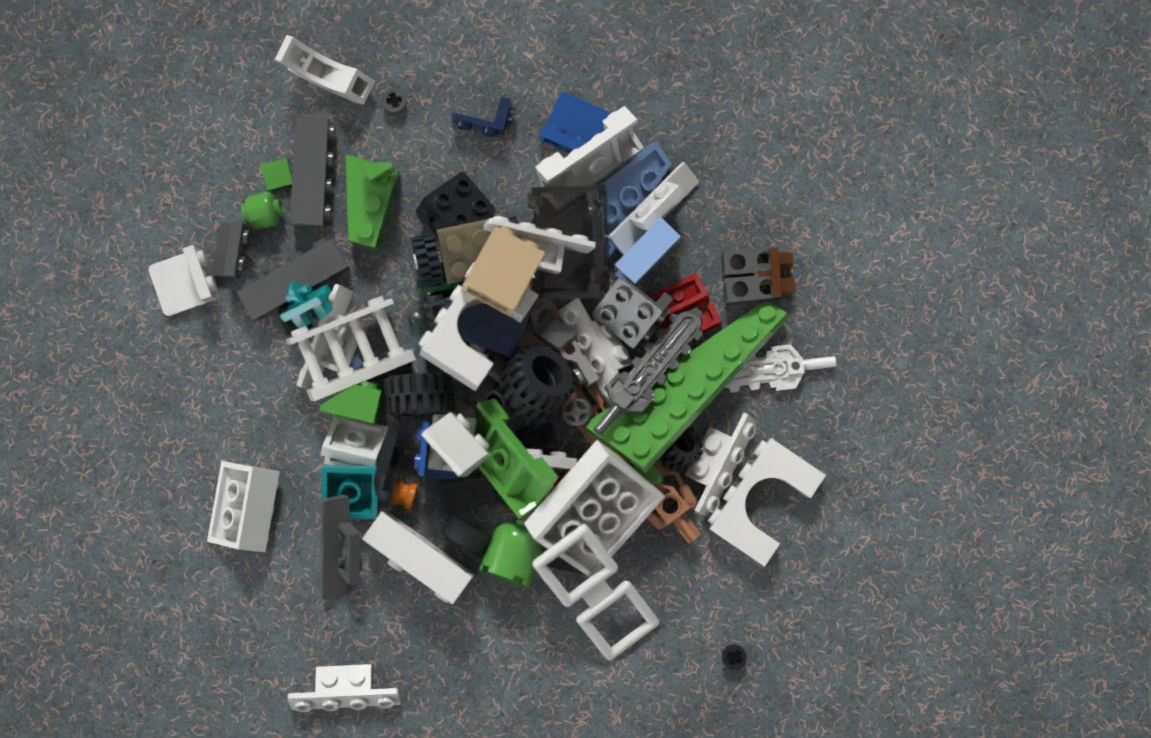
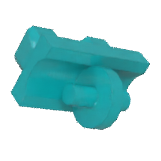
M297 281L290 284L288 287L289 294L286 295V300L290 303L288 311L282 313L280 317L284 323L291 319L299 329L308 326L314 320L308 311L310 309L314 311L319 319L328 316L334 309L327 298L331 292L328 285H325L311 292V286L308 284L303 286V284Z

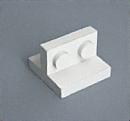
M335 415L322 446L321 456H325L324 464L377 466L388 427Z

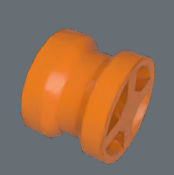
M396 479L389 505L396 506L399 504L404 506L406 510L411 511L418 490V484L412 483L408 485L404 484L403 480Z

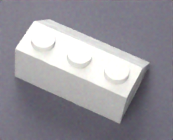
M221 461L207 542L239 550L265 552L269 540L271 517L274 513V500L279 484L280 471Z

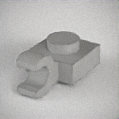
M572 341L570 345L574 350L573 354H566L564 349L558 352L563 359L565 358L573 364V376L579 385L583 384L585 389H588L597 383L599 377L586 356L582 355L579 344L576 341Z

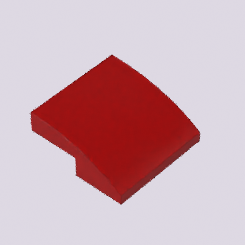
M697 272L648 296L655 302L658 301L664 292L673 298L667 306L671 311L661 323L663 329H667L671 323L668 321V318L672 313L679 315L696 307L702 311L700 330L703 334L722 325V321L712 305Z

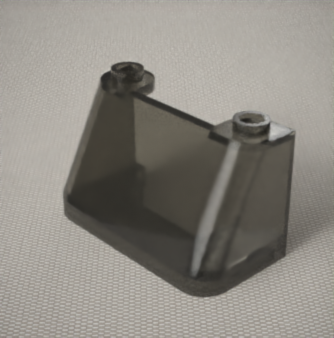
M606 185L531 187L527 203L528 208L532 209L533 213L537 215V229L545 231L546 229H557L562 231L563 235L571 237L573 235H583L589 238L588 241L596 242V247L588 254L564 249L561 272L554 274L536 270L535 275L530 280V289L539 295L537 299L601 298L605 296L609 291L610 283L608 197Z

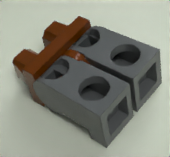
M778 248L722 251V278L750 275L749 277L725 278L723 280L725 305L777 300L782 296L796 292L794 278L781 279L780 269L793 267V253L778 252Z

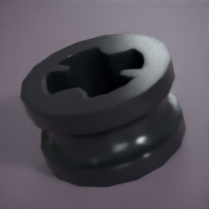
M731 644L725 647L722 652V661L726 667L738 670L746 664L747 654L741 646ZM735 650H739L741 653L738 655L742 657L741 661L729 664L728 660L730 658L727 657V653L729 651L734 653Z

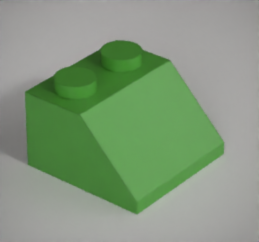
M362 381L361 386L352 385L320 405L319 411L379 425L385 393L380 390L381 386L378 384Z

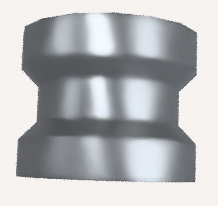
M584 398L569 400L563 408L564 420L572 426L585 425L594 415L592 404Z

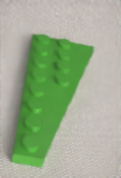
M765 300L693 349L686 356L677 360L679 364L674 371L667 369L664 373L666 376L665 382L662 385L655 384L651 388L654 392L652 396L654 400L642 415H622L620 413L605 433L600 436L595 433L593 428L611 408L610 406L584 425L586 431L646 473L788 320L787 312Z

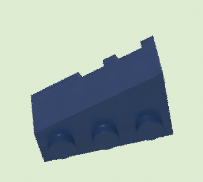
M444 300L441 309L445 308L448 310L453 301ZM488 304L469 306L458 316L457 329L459 336L463 340L512 358L516 353L533 306L521 324Z

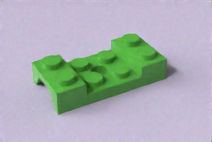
M495 399L478 402L476 406L482 414L475 425L474 436L476 437L480 434L490 445L487 450L491 453L478 467L519 519L529 517L545 500L558 476L542 457L534 459L506 425L510 417Z

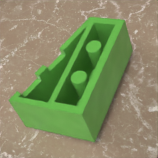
M345 154L348 240L354 245L378 251L401 174L396 169L393 174L376 185H372L359 164L375 162Z

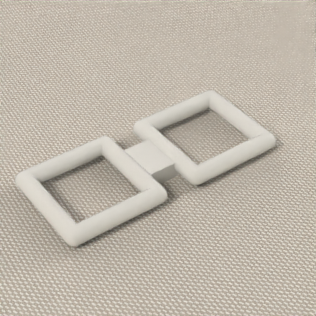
M587 525L579 526L533 561L535 570L564 606L569 607L581 598L589 605V608L579 614L576 620L607 660L615 659L659 625V619L631 582L623 581L613 590L606 583L605 580L617 572L618 566ZM583 538L604 567L568 593L547 567V564ZM626 594L646 622L610 647L590 620Z

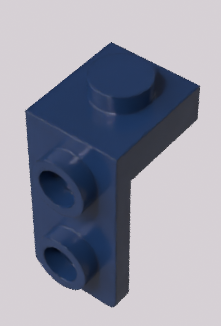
M500 97L494 123L454 112L451 114V120L456 123L455 127L471 131V128L474 127L482 129L481 133L484 135L497 137L498 134L504 135L507 123L512 124L516 108L511 107V99Z

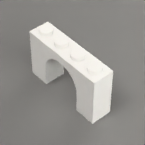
M474 263L470 266V268L468 269V271H467V273L465 274L464 277L467 278V276H468L469 272L471 271V269H472ZM458 285L449 298L453 303L448 310L442 308L435 318L434 322L438 325L431 333L427 330L419 342V345L422 346L419 355L476 391L493 363L462 341L457 329V319L461 312L469 306L486 303L461 290L462 287ZM526 287L511 318L521 324L539 295Z
M769 438L767 442L762 440L753 452L757 456L751 465L749 463L744 465L738 475L742 479L736 487L730 486L723 497L726 503L721 510L716 508L708 519V522L711 523L708 528L709 530L764 567L780 543L750 522L745 510V501L749 490L760 480L776 478L787 483L807 498H811L826 476L772 438Z

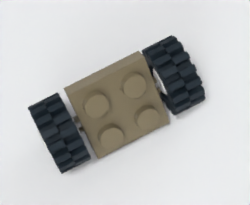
M516 216L507 217L509 222L518 224ZM489 219L436 230L440 251L437 250L433 233L411 237L414 263L421 286L443 281L440 266L442 262L447 284L465 281V274L470 266L476 262L491 234L490 231L483 230L484 224Z

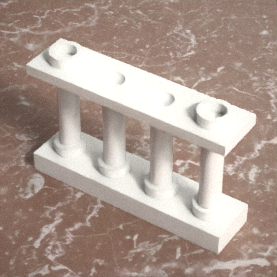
M379 296L367 301L368 307L310 330L304 326L291 332L292 337L286 339L287 344L292 345L298 342L314 381L311 383L313 388L306 390L310 401H317L416 360L412 349L404 350L403 347L399 346L384 307L394 304L392 298L384 300L383 296ZM372 312L375 313L389 348V352H387L389 357L382 360L374 357L359 317ZM347 322L351 326L364 362H362L364 367L355 371L352 367L349 368L334 327ZM324 332L339 370L337 372L338 378L328 381L327 377L324 378L308 339Z

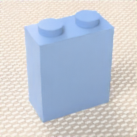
M660 218L615 264L613 271L616 273L614 278L617 280L620 277H624L634 286H637L675 247L681 236Z

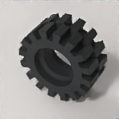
M693 427L687 428L658 459V461L660 459L663 461L661 464L663 467L669 465L670 471L673 472L676 469V473H680L701 458L700 456L703 454L701 448L703 445L698 442L700 439L699 435L693 434L695 431Z

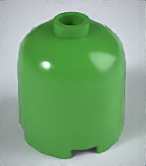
M517 519L516 524L503 523L494 531L479 571L488 574V572L495 574L497 579L520 587L523 585L530 589L536 571L533 567V561L541 555L543 545L534 540L524 524L525 521Z

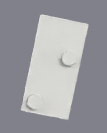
M388 511L380 513L362 538L388 557L389 561L387 563L399 572L403 569L432 589L438 598L446 603L450 602L452 605L475 575Z

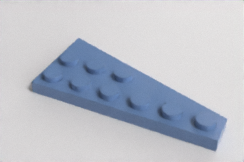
M652 142L541 229L545 231L546 229H557L562 231L563 235L571 237L573 235H583L589 238L588 241L596 242L595 249L588 254L564 249L561 272L559 274L552 273L571 301L579 298L580 301L582 300L583 294L596 279V274L616 247L608 236L655 190L672 163L657 142Z

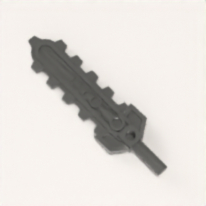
M696 307L679 315L672 313L668 318V321L671 323L667 329L660 328L656 332L659 339L655 344L648 342L644 346V350L647 352L642 359L635 357L631 362L634 369L630 373L623 372L620 374L618 372L606 385L611 408L593 428L595 433L602 436L620 413L622 415H642L654 400V397H652L654 392L651 388L655 384L662 385L666 380L665 371L667 369L674 371L679 364L676 358L680 354L686 356L691 350L688 345L690 341L698 342L703 336L700 330L701 310Z

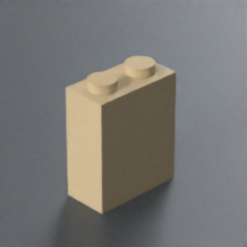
M495 226L463 283L461 290L511 317L545 252L541 251V247L529 240L525 242L515 237L516 234L506 227H501L500 229Z

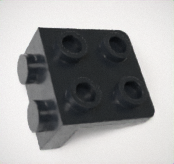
M464 172L458 173L425 196L415 210L420 221L427 225L435 234L437 241L436 230L486 220L496 212L495 207Z

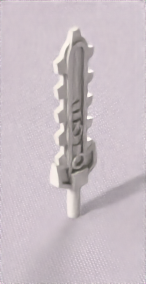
M791 344L770 347L771 350L766 352V357L757 358L754 355L725 388L728 387L730 392L733 393L739 392V387L743 385H749L751 390H758L760 383H769L771 388L776 387V391L796 389L806 370L836 367V358L831 356L803 360V357L800 356Z

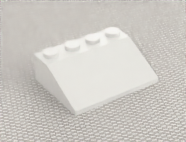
M596 440L524 524L534 540L547 549H550L579 526L587 525L612 557L665 496L616 453ZM583 538L559 555V557L588 577L593 576L604 566Z

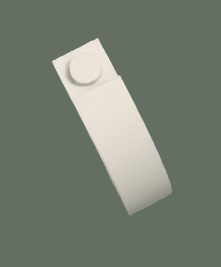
M286 35L275 58L276 61L288 67L289 71L308 82L364 105L375 80L358 69L335 62L289 35Z

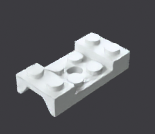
M625 106L618 111L612 112L603 120L605 131L596 134L579 149L573 150L565 158L559 152H556L542 160L535 167L544 195L557 211L644 150L632 127L638 123V120Z

